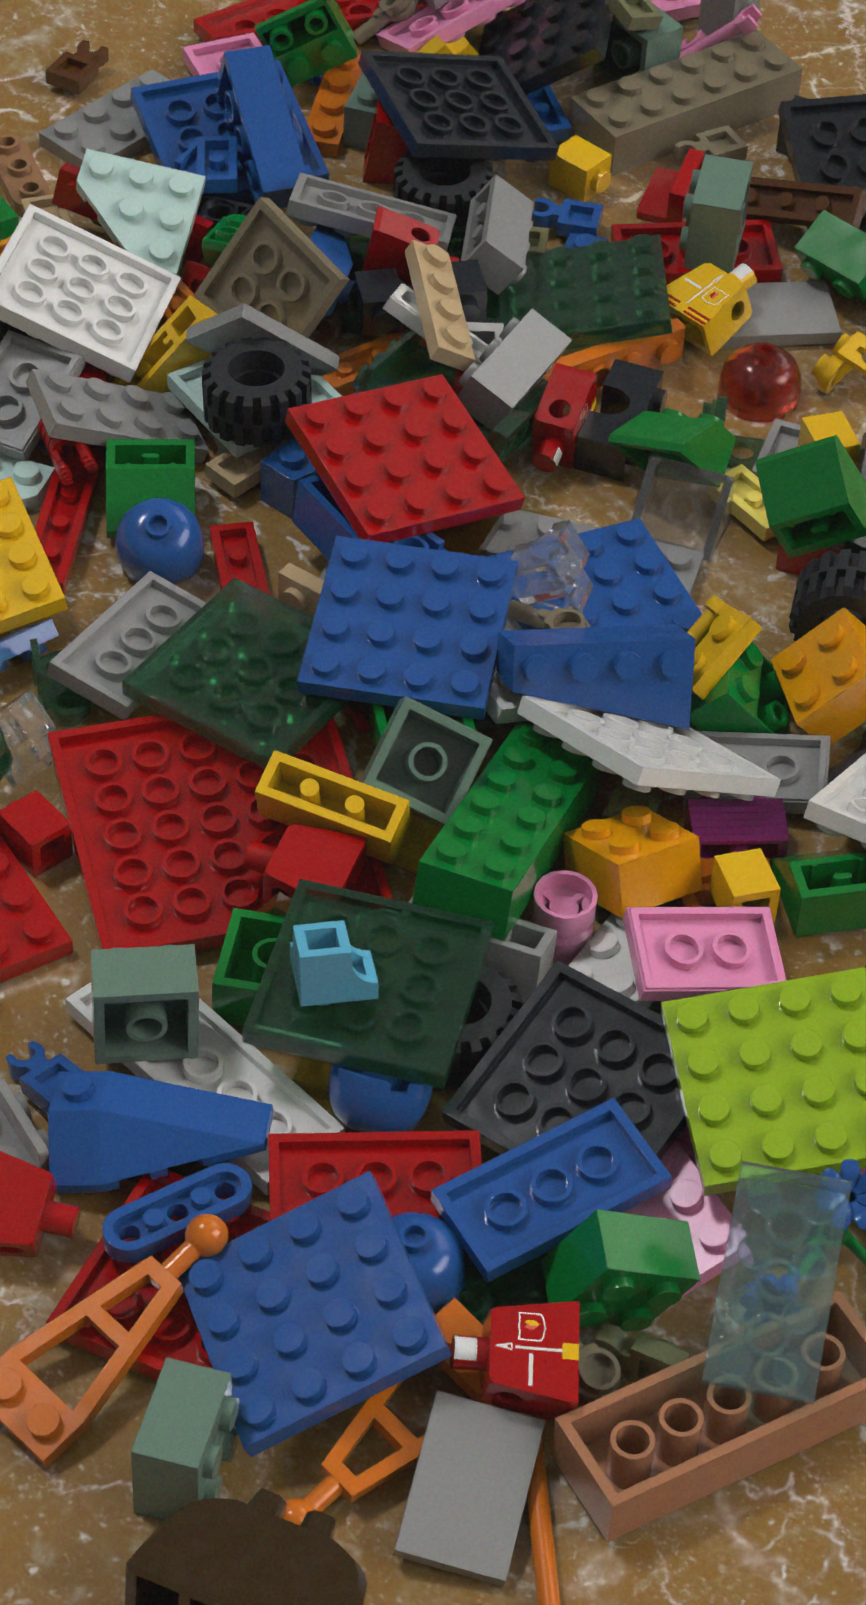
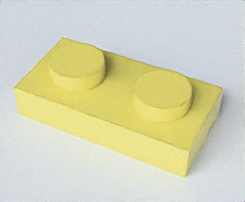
M743 464L725 472L721 486L708 485V494L764 542L775 536L768 524L759 479Z

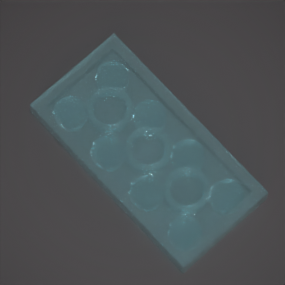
M742 1161L702 1383L814 1404L852 1181Z

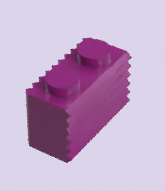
M702 796L698 799H687L684 829L699 836L700 857L714 858L716 855L761 848L765 857H769V862L770 858L787 856L789 834L783 798L754 796L753 801Z

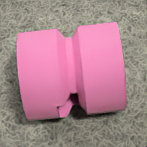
M553 871L542 876L536 883L533 893L531 923L557 930L553 958L555 963L557 960L562 963L572 962L593 937V922L598 894L595 885L587 877L573 871Z

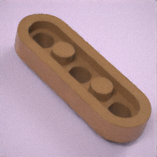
M4 134L0 136V186L11 208L18 216L23 217L21 199L51 195V190L26 142L14 135Z

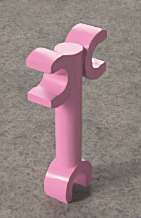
M750 4L733 21L707 36L702 29L699 30L691 42L687 38L682 41L680 57L728 41L741 33L748 35L754 32L759 27L756 20L760 19L763 14L754 4Z

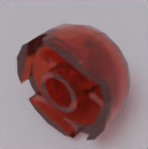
M767 342L749 343L737 348L725 360L720 373L717 396L721 405L726 410L728 405L738 410L737 417L745 421L768 423L774 422L775 418L782 420L785 418L787 411L792 408L795 411L799 406L802 374L795 358L786 349Z

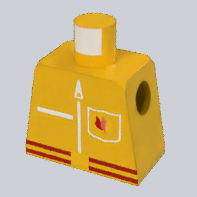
M704 263L652 294L659 320L669 321L678 318L686 327L685 340L712 356L751 317L752 308L747 290L757 283V278L752 269L744 263L740 264L729 274L711 263Z

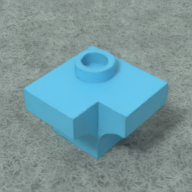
M344 920L293 925V942H290V960L301 1007L378 999V979L371 951L360 950L350 945Z

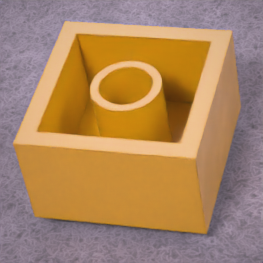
M843 607L771 658L796 724L809 735L831 736V745L866 722V625Z
M629 806L624 808L620 814L606 819L588 820L581 827L563 833L565 870L577 872L587 877L595 885L598 894L597 904L620 918H623L627 907H655L702 890L699 836L682 828L678 823L658 815L646 806Z

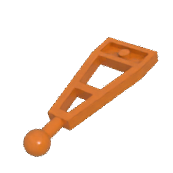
M200 1214L194 1217L186 1227L185 1242L162 1264L152 1256H149L8 1349L0 1357V1424L46 1469L89 1428L183 1294L182 1283L177 1279L200 1257L215 1256L225 1248L228 1242V1229L224 1221L213 1214ZM152 1283L159 1291L128 1332L107 1311L147 1284ZM90 1323L116 1348V1351L76 1407L71 1410L26 1366Z
M456 1298L451 1300L435 1315L449 1348H451L453 1335L482 1337L483 1325ZM450 1357L437 1363L474 1401L487 1404L480 1398L481 1371L451 1369ZM403 1381L368 1398L321 1463L319 1473L324 1479L303 1499L290 1498L285 1500L287 1502L285 1520L300 1525L308 1511L317 1510L322 1512L340 1495L349 1503H352L417 1464L424 1435L417 1438L386 1407ZM372 1425L396 1452L355 1476L344 1465V1462Z

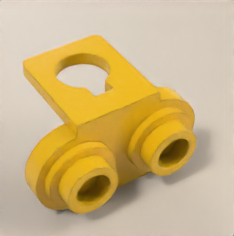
M857 331L852 336L844 333L834 346L833 355L831 357L827 354L821 356L811 375L817 378V389L828 394L852 368L866 376V363L862 359V355L866 354V335Z

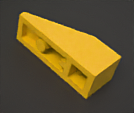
M190 295L151 338L131 382L129 383L116 377L111 383L123 386L135 385L144 390L160 393L171 392L167 388V374L212 357L211 354L186 341L188 327L218 314Z

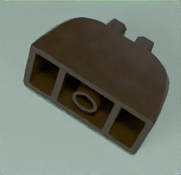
M261 1488L248 1504L236 1499H202L180 1508L167 1518L126 1563L125 1605H364L367 1580L360 1565L343 1547L333 1540L336 1523L334 1517L317 1510L308 1511L301 1524L297 1525L284 1519L287 1502L283 1500L281 1495Z

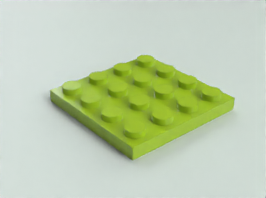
M865 967L661 1002V1014L704 1196L820 1176L828 1168L839 1173L841 1164L846 1159L856 1160L859 1163L860 1169L866 1168Z

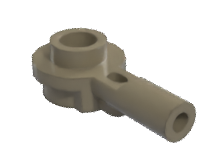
M381 0L379 8L373 12V17L353 32L354 38L359 45H362L390 21L396 22L409 19L415 13L419 0Z
M512 600L510 604L509 618L537 629L590 627L585 616L575 609H562L558 607L552 611L547 609L538 610L516 600Z
M579 1340V1397L592 1402L617 1391L621 1382V1369L617 1358L610 1351L599 1348L595 1343L584 1346Z

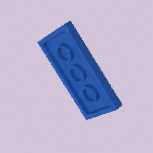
M612 1098L432 1189L431 1202L449 1228L456 1234L461 1246L488 1283L555 1248L596 1209L623 1213L671 1188L672 1176L615 1098Z

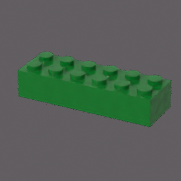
M518 722L419 860L411 911L505 941L533 898L536 883L542 876L549 873L564 850L563 833L578 828L598 797L602 771L592 766L593 759L589 756L578 755L562 748V740L535 732L533 730L534 724L525 725Z

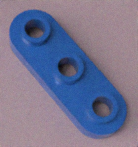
M219 1163L117 1208L103 1222L104 1249L110 1257L117 1261L135 1263L185 1241V1230L188 1223L200 1214L216 1215L224 1223L238 1217L251 1204V1178L247 1171L238 1165ZM221 1195L231 1196L225 1200L218 1198ZM176 1216L184 1217V1219L179 1221L171 1220V1218ZM127 1238L137 1239L135 1241H123Z

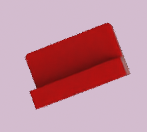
M689 148L679 172L656 168L637 208L636 218L655 223L684 222V203L687 193L690 194L693 170H701L705 151Z

